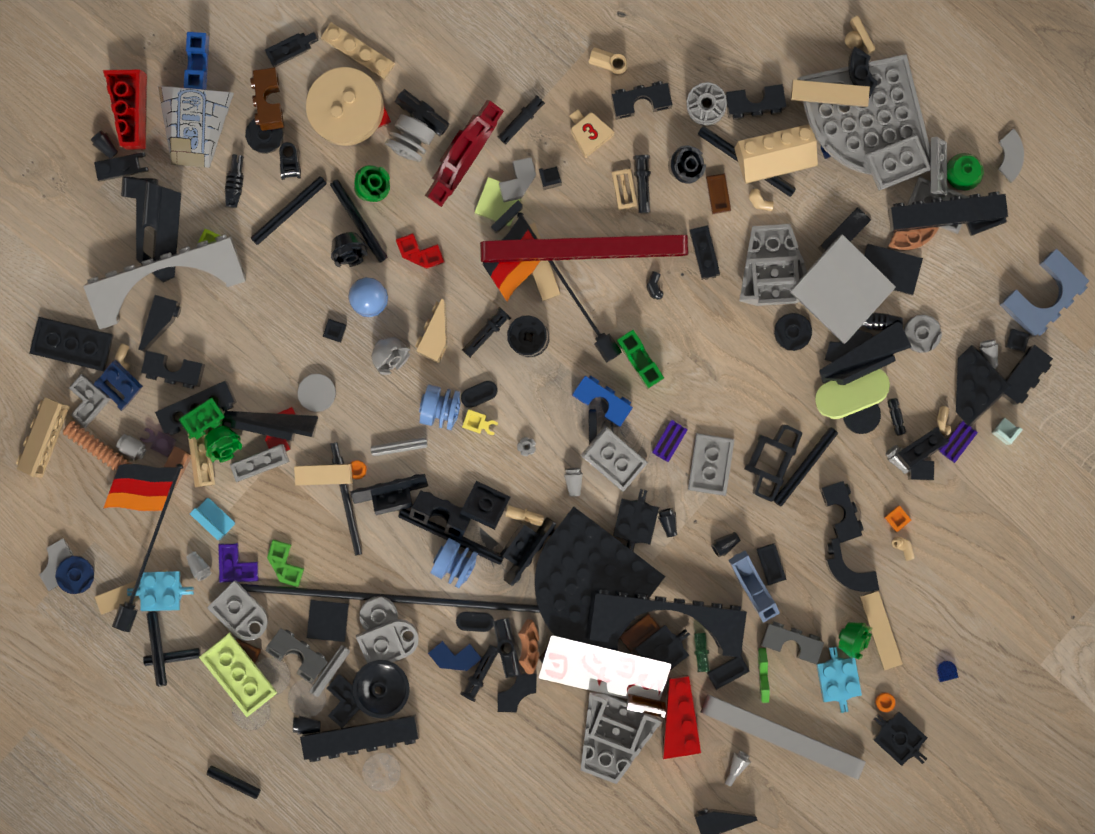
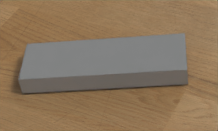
M932 137L931 193L939 197H946L947 142L938 137Z
M281 444L230 464L235 481L239 482L290 461L284 445Z

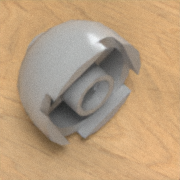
M395 337L380 339L376 342L371 355L372 362L380 374L389 375L391 374L390 370L394 367L398 370L406 363L410 357L408 353L410 349L402 340Z

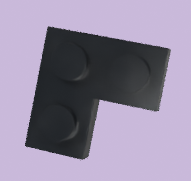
M339 674L326 688L340 700L328 717L343 728L359 708L353 698L352 684Z

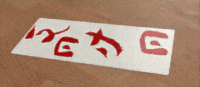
M551 636L539 678L627 699L628 694H633L660 701L671 664Z

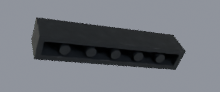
M999 191L990 192L988 196L982 197L980 194L969 195V198L962 199L961 196L950 197L948 201L937 198L932 199L931 203H924L923 200L906 206L904 203H896L888 210L891 233L1002 220L1009 217L1006 194H1000Z
M416 715L302 735L300 740L304 760L309 759V762H317L324 756L333 759L340 757L341 753L346 752L347 755L359 754V750L366 749L367 752L376 751L379 746H385L387 749L397 747V743L404 742L405 745L414 744L420 736Z

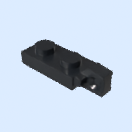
M315 32L306 36L304 33H297L265 49V52L274 68L308 52L307 50L311 49L310 45L319 40Z

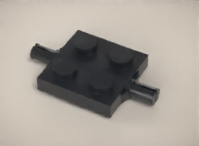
M643 489L639 491L638 500L621 499L613 536L628 541L627 547L632 551L634 550L635 543L651 545L660 508L645 502L648 491L644 490L643 493Z
M664 625L635 649L641 657L671 664L670 670H672L689 656L683 648L682 641L690 633L684 629L676 636Z
M898 711L887 721L879 713L876 715L879 719L873 718L881 726V729L872 740L897 763L903 766L912 757H915L921 764L924 763L921 758L925 761L927 760V757L919 750L928 737Z

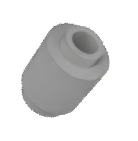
M122 435L116 445L120 452L134 461L142 459L146 453V445L131 435Z

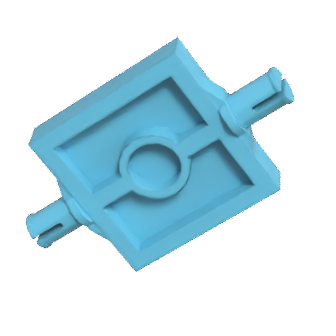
M179 571L144 572L135 596L140 598V611L180 610L182 595H194V591H187L194 590V587H182ZM128 588L127 591L133 592L134 588Z
M830 647L831 659L816 665L823 702L838 701L841 713L849 712L846 700L862 696L855 658H839L837 647Z

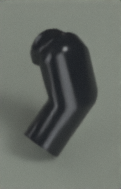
M652 271L646 288L651 298L660 300L664 295L657 284L661 274Z

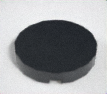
M255 118L251 120L246 128L245 137L247 143L258 153H272L283 142L284 132L282 128L262 131L260 125H256Z
M797 313L785 314L777 321L774 327L776 342L780 347L788 351L801 350L808 345L812 336L811 323L806 317Z
M878 404L843 417L846 428L851 432L867 434L875 430L879 425L881 411Z

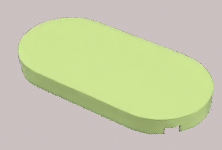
M878 369L846 385H838L836 381L827 382L816 393V407L825 417L827 416L831 419L843 418L883 401L889 392V378L884 371Z

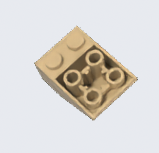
M443 299L440 300V303L436 301L432 309L434 315L431 320H427L423 328L426 332L423 337L420 336L415 345L418 354L437 363H440L447 348L446 303Z

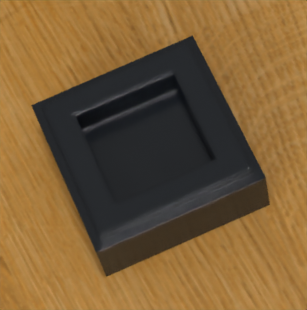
M328 319L323 337L341 343L347 324Z
M1011 329L1005 347L1024 353L1030 334Z

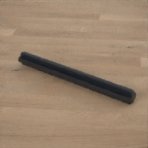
M705 126L701 127L698 136L738 162L733 145ZM779 176L764 179L789 197L796 191L794 186Z
M406 509L400 510L398 514L400 519L445 540L450 538L460 543V547L464 549L469 548V551L472 553L475 551L479 556L498 565L502 564L504 557L500 553L466 537L459 540L444 533V527L429 520L425 525L410 518V511Z

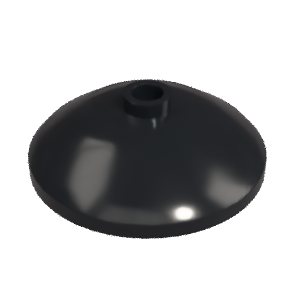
M376 660L364 665L355 675L352 684V694L356 705L363 713L373 718H388L400 712L407 703L410 692L409 681L404 671L395 663L386 660ZM376 687L381 689L379 694L375 692Z

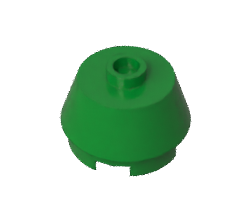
M960 153L953 156L947 163V180L954 188L968 191L977 187L982 181L984 169L976 156L969 153Z
M364 166L355 175L354 191L361 200L379 202L385 199L390 191V176L382 167Z
M228 426L217 427L204 437L206 456L213 463L215 460H219L220 463L226 462L235 457L233 453L237 449H242L240 436Z
M848 622L845 628H842L840 631L838 647L851 659L856 658L860 660L863 657V654H860L861 651H864L869 645L872 636L869 632L873 628L867 626L866 623Z

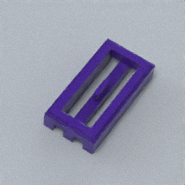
M671 420L652 453L669 462L688 429ZM675 426L676 428L662 452H657L671 427ZM680 429L682 433L680 434L679 438L677 439L676 443L671 449L669 455L667 457L664 456L668 447L670 446L671 442L673 441L674 437Z
M961 421L948 438L950 440L949 443L941 448L939 452L955 463L978 432L973 430L964 421ZM962 428H965V431L958 438V440L955 442V444L952 446L949 452H945L947 447L957 436ZM968 432H970L971 435L961 446V448L958 450L955 456L952 457L951 455L953 454V452L956 450V448L959 446V444L962 442V440L965 438Z

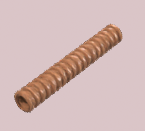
M75 421L69 422L64 428V436L68 435V439H73V442H77L78 446L82 445V449H87V452L92 453L94 457L97 456V459H101L103 464L107 463V466H111L113 471L117 470L119 465L133 464L132 462L129 463L128 459L124 460V456H119V453L114 452V449H109L108 445L105 446L104 442H99V439H95L94 435H89L90 432H85V429L80 428L79 424L75 425Z

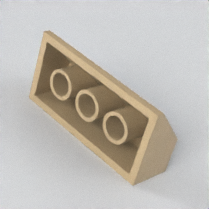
M809 124L738 141L734 148L745 184L818 165L817 142Z
M46 397L44 401H40L37 409L39 411L38 416L33 419L30 426L32 429L31 434L24 441L23 446L25 449L23 454L18 456L16 462L18 465L17 470L32 477H43L70 406Z

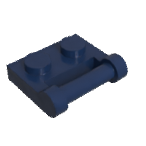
M117 360L113 361L94 383L97 388L105 392L118 405L117 408L120 411H123L143 387ZM108 380L125 398L122 399L105 382Z

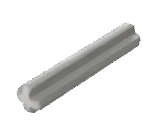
M418 438L372 446L371 454L372 456L426 448L428 446L427 439Z
M342 645L339 647L310 688L309 692L319 697L350 653L348 648Z

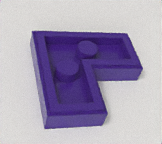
M238 543L218 544L219 583L233 582L234 580L237 582L259 581L258 562L239 563Z

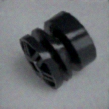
M526 315L516 318L510 324L507 331V341L510 347L519 355L526 358L536 357L547 349L550 342V333L547 326L538 318ZM527 333H529V334H531V335L534 334V335L532 336L533 341H531V342H530L529 340H526V341H525V339L527 338V336H526Z

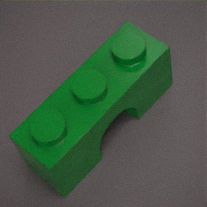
M634 329L617 339L616 342L647 390L664 379V376L655 362L649 357Z

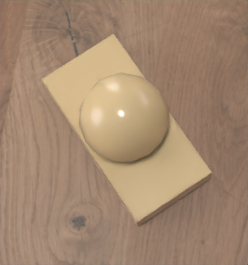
M856 16L849 22L853 31L846 34L845 44L850 49L854 46L857 48L862 47L864 52L870 55L874 52L875 47L859 16Z

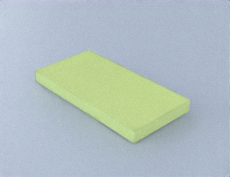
M228 633L199 657L246 717L250 716L278 693L231 633Z

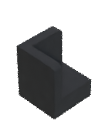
M557 166L544 170L542 168L539 169L543 190L562 186Z
M922 461L911 468L908 480H934L935 461Z

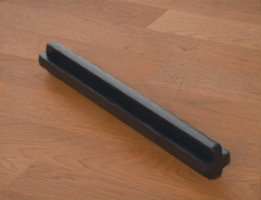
M319 176L254 233L251 236V240L256 245H259L327 184L323 177Z
M338 179L330 183L334 193L380 263L388 258L340 181Z
M830 427L775 497V504L780 507L784 505L838 435L834 428Z

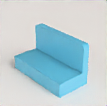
M206 498L198 508H194L190 513L217 540H221L235 525V522L210 498Z

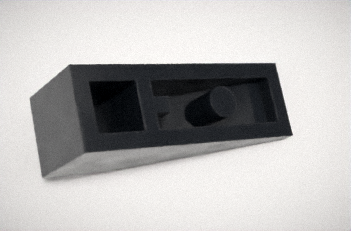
M857 207L818 249L824 253L840 235H844L851 242L871 219Z
M158 295L154 296L138 350L146 352L171 326L175 318L179 317L181 307L178 301Z
M708 808L700 809L694 815L700 834H721L758 821L755 814L717 809L708 810Z

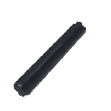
M152 611L146 615L156 686L163 687L167 685L158 613Z

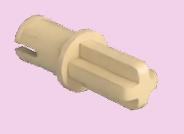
M508 505L505 517L522 521L521 523L527 522L537 526H542L544 521L543 515Z

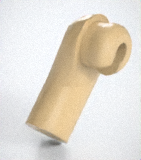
M752 189L750 191L749 200L756 209L773 210L774 202L763 200L760 190Z
M120 344L115 360L129 371L130 365L125 363V356L129 346Z
M941 406L937 418V426L941 434L947 436L951 432V426L946 425L950 409L946 406Z
M900 536L892 540V546L904 552L906 561L915 559L912 544L909 540Z

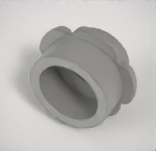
M524 437L517 444V449L523 456L532 455L536 450V443L533 439Z

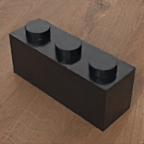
M1036 345L1030 346L1007 376L1006 381L1012 387L1003 397L1013 405L1022 404L1028 398L1027 392L1030 388L1034 389L1040 382L1039 376L1042 373L1045 374L1051 368L1052 364L1050 362L1053 358Z

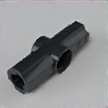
M406 89L397 96L395 103L407 111L411 117L425 123L439 137L446 132L450 123L435 113V110L426 102L420 101Z
M510 618L493 621L498 643L497 651L501 656L505 678L523 675L517 652L518 645L514 639ZM506 643H509L511 645V651L509 653H506L504 651V645Z

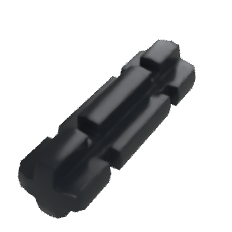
M897 398L889 399L887 403L888 407L891 408L890 415L893 426L895 425V434L897 436L906 433V429L903 426L904 421L901 409L898 408L899 401Z

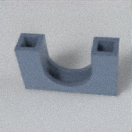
M1058 249L1053 250L1039 264L1053 277L1058 285V298L1050 308L1035 307L1017 289L1012 291L1000 304L1032 337L1037 334L1041 336L1048 329L1046 325L1050 321H1056L1061 316L1059 312L1063 308L1067 309L1074 302L1073 297L1076 294L1081 295L1088 288L1086 284L1089 280Z

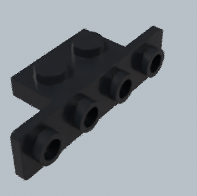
M415 474L412 477L395 479L365 488H357L350 491L354 504L372 500L374 512L377 516L412 507L410 491L428 487V481L425 474Z
M546 517L542 526L536 532L525 524H520L500 553V555L513 563V566L503 579L505 582L514 586L520 580L521 574L532 563V558L541 550L546 538L553 533L556 525L554 521Z

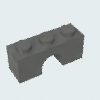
M775 621L772 624L767 623L761 646L781 652L782 646L786 641L794 640L799 646L797 658L817 665L824 642L820 641L821 637L809 634V637L801 635V630L792 627L789 631L783 628L784 624Z
M280 628L267 645L265 651L280 662L288 654L299 656L302 664L297 674L310 684H313L327 664L326 658L321 653L312 651L306 642L298 641L294 638L295 636L291 631Z

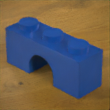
M187 32L186 52L188 55V66L184 73V88L207 90L209 36L207 33Z
M591 375L589 378L584 376L572 396L587 406L594 398H604L609 406L604 417L620 427L633 408L630 406L632 402L623 396L621 399L615 396V391L610 387L606 386L603 388L598 384L600 381Z

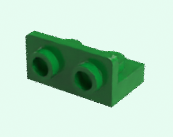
M211 398L181 417L179 421L189 434V439L195 437L197 440L206 434L204 430L211 427L213 430L221 425L222 422L220 420L224 418V415Z

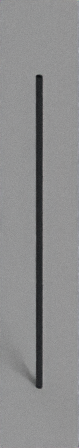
M240 584L247 592L354 600H368L372 597L382 596L395 603L540 613L537 605Z

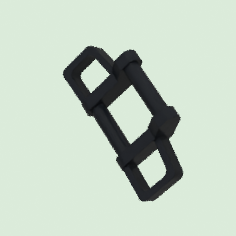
M782 424L774 439L758 435V443L749 463L744 468V470L758 475L753 488L754 495L770 502L774 501L780 486L784 482L782 479L791 458L797 452L796 449L802 437L801 431ZM786 429L796 434L792 447L779 442ZM765 444L786 452L776 476L755 468ZM763 478L776 483L769 497L759 493Z

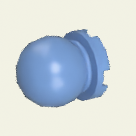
M365 277L358 279L352 284L348 299L356 313L363 317L371 318L378 316L385 309L388 303V294L381 282L374 278Z

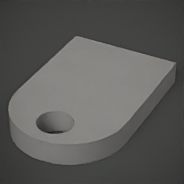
M236 580L207 607L236 637L242 640L250 641L259 638L265 632L268 625V615L265 609ZM258 623L261 629L257 633L252 632L250 625Z
M403 619L392 620L356 635L367 663L376 660L395 662L411 655L418 645L416 628L412 623ZM411 631L414 635L411 639H404L403 633Z

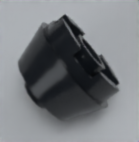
M689 145L679 147L669 158L668 170L670 174L685 184L696 182L704 175L706 170V164H704L702 157L703 153Z
M342 233L332 240L331 259L337 267L341 268L345 264L353 267L364 262L363 257L368 256V247L357 233Z

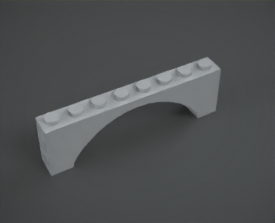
M226 234L215 237L216 241L208 243V240L197 243L195 248L190 249L187 246L179 249L177 254L172 255L169 252L161 255L159 260L147 259L142 261L143 265L137 267L134 264L124 267L122 272L117 273L114 270L106 273L104 278L99 279L96 276L88 279V283L83 287L99 330L118 324L120 321L118 315L121 305L130 289L146 275L162 268L173 266L197 268L218 277L226 283L227 287L245 282L246 276L232 236L227 237Z

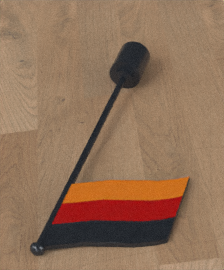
M520 212L517 214L518 220L502 240L538 238L523 217L524 214ZM540 261L483 262L482 265L508 302L515 289L533 273ZM548 261L598 337L595 338L597 342L594 345L605 362L608 363L619 356L622 351L610 333L606 335L605 332L602 334L599 332L554 262Z
M122 464L118 466L103 509L120 507L138 511H162L129 602L125 601L124 604H120L112 624V627L118 630L131 632L138 609L135 608L136 605L133 604V600L181 469H183L182 464H177L176 467L163 468L139 464Z

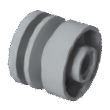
M709 82L700 83L693 87L686 101L687 112L690 118L703 126L714 125L719 122L724 116L727 107L726 95L723 90L716 84ZM707 100L711 102L712 106L704 108L701 103Z
M400 114L395 127L401 132L400 134L390 132L389 135L396 141L387 139L385 144L403 158L421 162L422 157L416 151L425 154L426 150L420 144L430 145L435 132L422 121Z

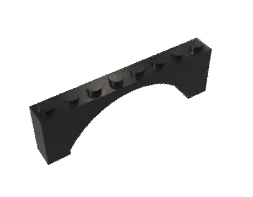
M598 589V592L592 591L586 636L589 640L609 642V637L630 619L650 611L672 610L689 615L698 621L714 639L718 646L719 654L741 658L747 611L741 609L742 606L730 605V608L723 607V604L711 602L710 606L704 605L703 601L693 600L692 603H685V599L674 598V601L666 600L667 597L655 596V599L647 598L648 595L636 593V597L628 596V592L617 591V594H609L610 590Z

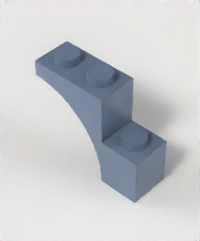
M743 551L729 559L739 583L748 595L762 622L764 623L780 614L776 603L759 577L747 552Z

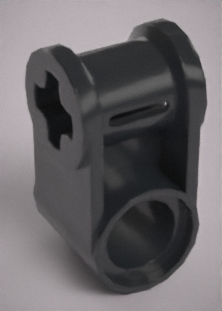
M290 142L283 143L279 148L281 179L285 180V178L291 177L301 179L298 149ZM287 147H292L294 150L293 154L289 157L285 156L284 150Z

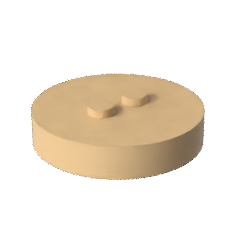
M340 67L325 72L313 83L306 99V113L311 126L322 138L336 145L349 146L363 142L377 130L383 117L384 102L378 86L367 74L354 68Z

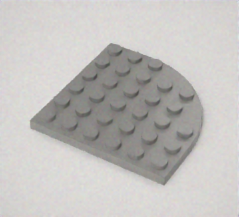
M907 54L869 62V70L873 78L878 81V84L869 98L868 107L803 101L809 125L816 139L827 153L844 166L857 172L872 175L864 155L916 134L931 166V149ZM848 67L806 75L797 79L853 85Z

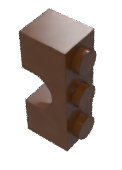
M276 68L253 70V77L250 78L252 89H255V95L252 96L253 105L257 107L258 112L254 114L256 125H260L262 131L285 128L280 103L270 104L266 102L270 94L280 92Z

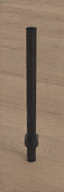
M338 442L330 443L333 455L332 464H344ZM339 484L355 556L361 555L362 550L347 484Z

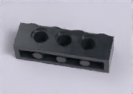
M223 381L156 411L155 414L165 434L170 433V435L181 432L180 428L183 425L175 420L176 413L182 412L183 415H186L192 411L195 404L201 405L213 396L219 398L217 406L223 412L234 408L233 404L237 403L229 383Z

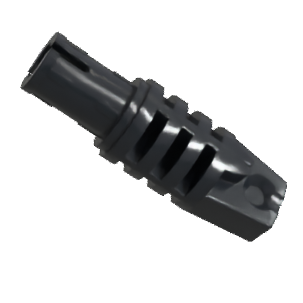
M237 154L232 155L231 168L226 176L224 192L225 207L237 208L240 196L242 195L244 180L242 173L244 156L239 155L238 163Z
M872 313L861 326H866L870 330H884L894 323L900 322L903 327V317L885 313Z

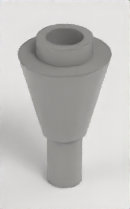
M739 751V753L734 752L730 774L725 781L726 785L732 786L736 777L751 763L749 755L742 751Z

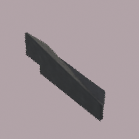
M900 322L894 323L820 369L819 374L822 383L826 384L829 381H836L838 385H846L895 362V353L912 347Z
M225 411L221 426L294 441L295 434L314 438L318 416Z

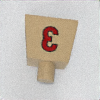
M576 110L569 116L576 124L571 128V134L585 158L614 136V131L592 112L584 117L579 110Z

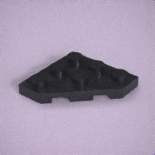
M971 345L958 357L956 413L968 426H972L1012 387L974 345Z

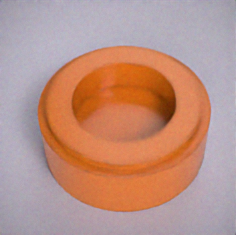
M354 460L350 463L352 466V478L362 479L367 473L366 465L359 460Z
M880 693L875 700L876 707L882 712H890L895 707V698L889 693Z

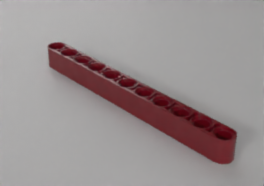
M688 235L494 240L480 242L481 262L485 263L679 257L689 255Z

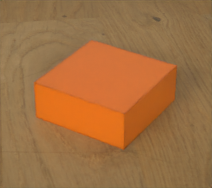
M900 505L884 517L895 532H898L912 521Z

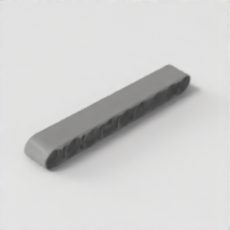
M707 694L700 711L709 717L858 780L866 761L709 694Z

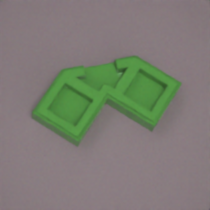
M273 539L267 559L273 567L276 576L282 583L299 587L304 568L287 564L291 544Z
M759 648L758 669L761 702L769 703L770 688L766 648Z

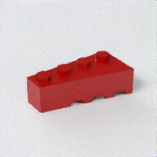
M140 69L103 70L120 146L127 150H145L147 74Z
M688 675L670 677L668 681L662 751L663 759L701 754Z

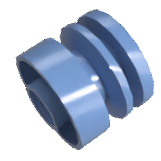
M428 384L420 403L419 413L421 414L419 423L432 426L437 418L439 419V428H443L446 420L448 421L447 430H452L459 415L461 405L460 391L455 390L452 399L450 398L451 389H447L443 397L441 396V387Z
M449 538L444 547L441 546L430 573L440 579L446 573H449L448 583L451 584L456 577L458 581L455 587L460 589L461 585L468 580L473 571L478 553L474 551L470 558L466 557L469 548H466L462 554L458 553L460 543Z

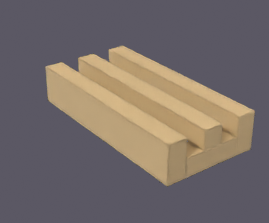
M631 169L612 172L618 210L637 207ZM624 174L628 175L631 197L633 202L630 204L628 200ZM617 175H620L625 201L624 205H622Z

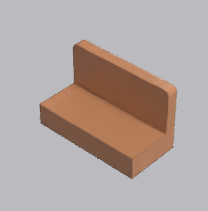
M174 446L164 467H176L177 464L183 465L174 489L191 460L190 453Z

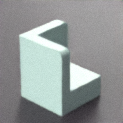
M1003 418L992 434L1006 445L1012 444L1023 429L1016 427L1006 418Z

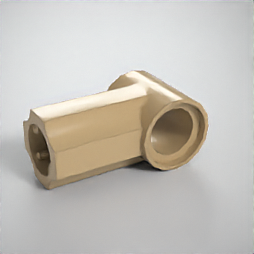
M593 48L589 64L612 71L616 75H621L627 70V61L623 55ZM619 60L624 64L621 68H615L613 66L614 62Z

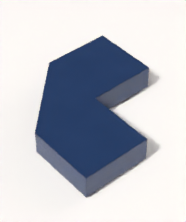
M442 641L428 653L438 667L442 669L468 671L482 659L471 644L454 655L444 641Z

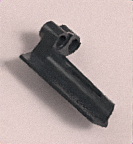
M122 177L121 196L136 199V260L142 264V261L151 259L143 251L144 230L147 226L155 229L153 261L161 259V255L169 252L172 255L177 254L181 193L158 185V179ZM176 266L162 268L152 272V274L164 283L175 277Z

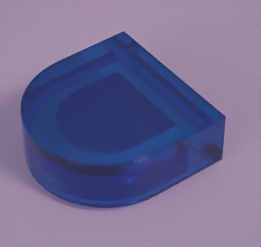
M942 661L938 664L936 671L939 682L959 678L954 663Z

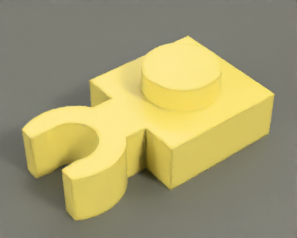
M468 409L462 428L479 434L484 429L489 435H494L495 433L489 430V426L491 424L498 426V423L493 420L487 422L485 421L486 415Z

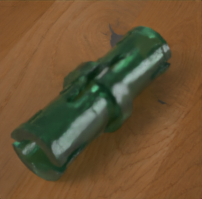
M695 633L696 651H694V655L697 658V672L710 671L708 654L710 652L707 650L706 633Z

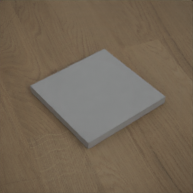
M840 235L789 292L845 344L896 287L844 235Z

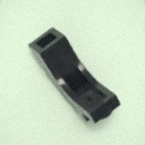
M839 538L829 539L830 543L827 544L828 554L832 555V558L825 559V562L832 577L838 583L851 590L860 592L879 590L876 571L856 573L850 570L843 561Z

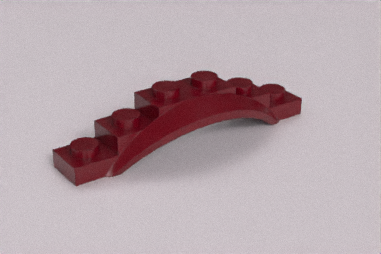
M486 100L477 115L473 114L464 130L458 131L439 160L441 165L432 177L434 182L425 194L428 199L438 206L442 207L447 198L453 194L497 126V121L504 111L492 101Z

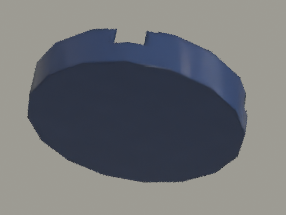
M81 556L66 557L56 568V582L68 594L83 593L90 588L94 581L93 566Z

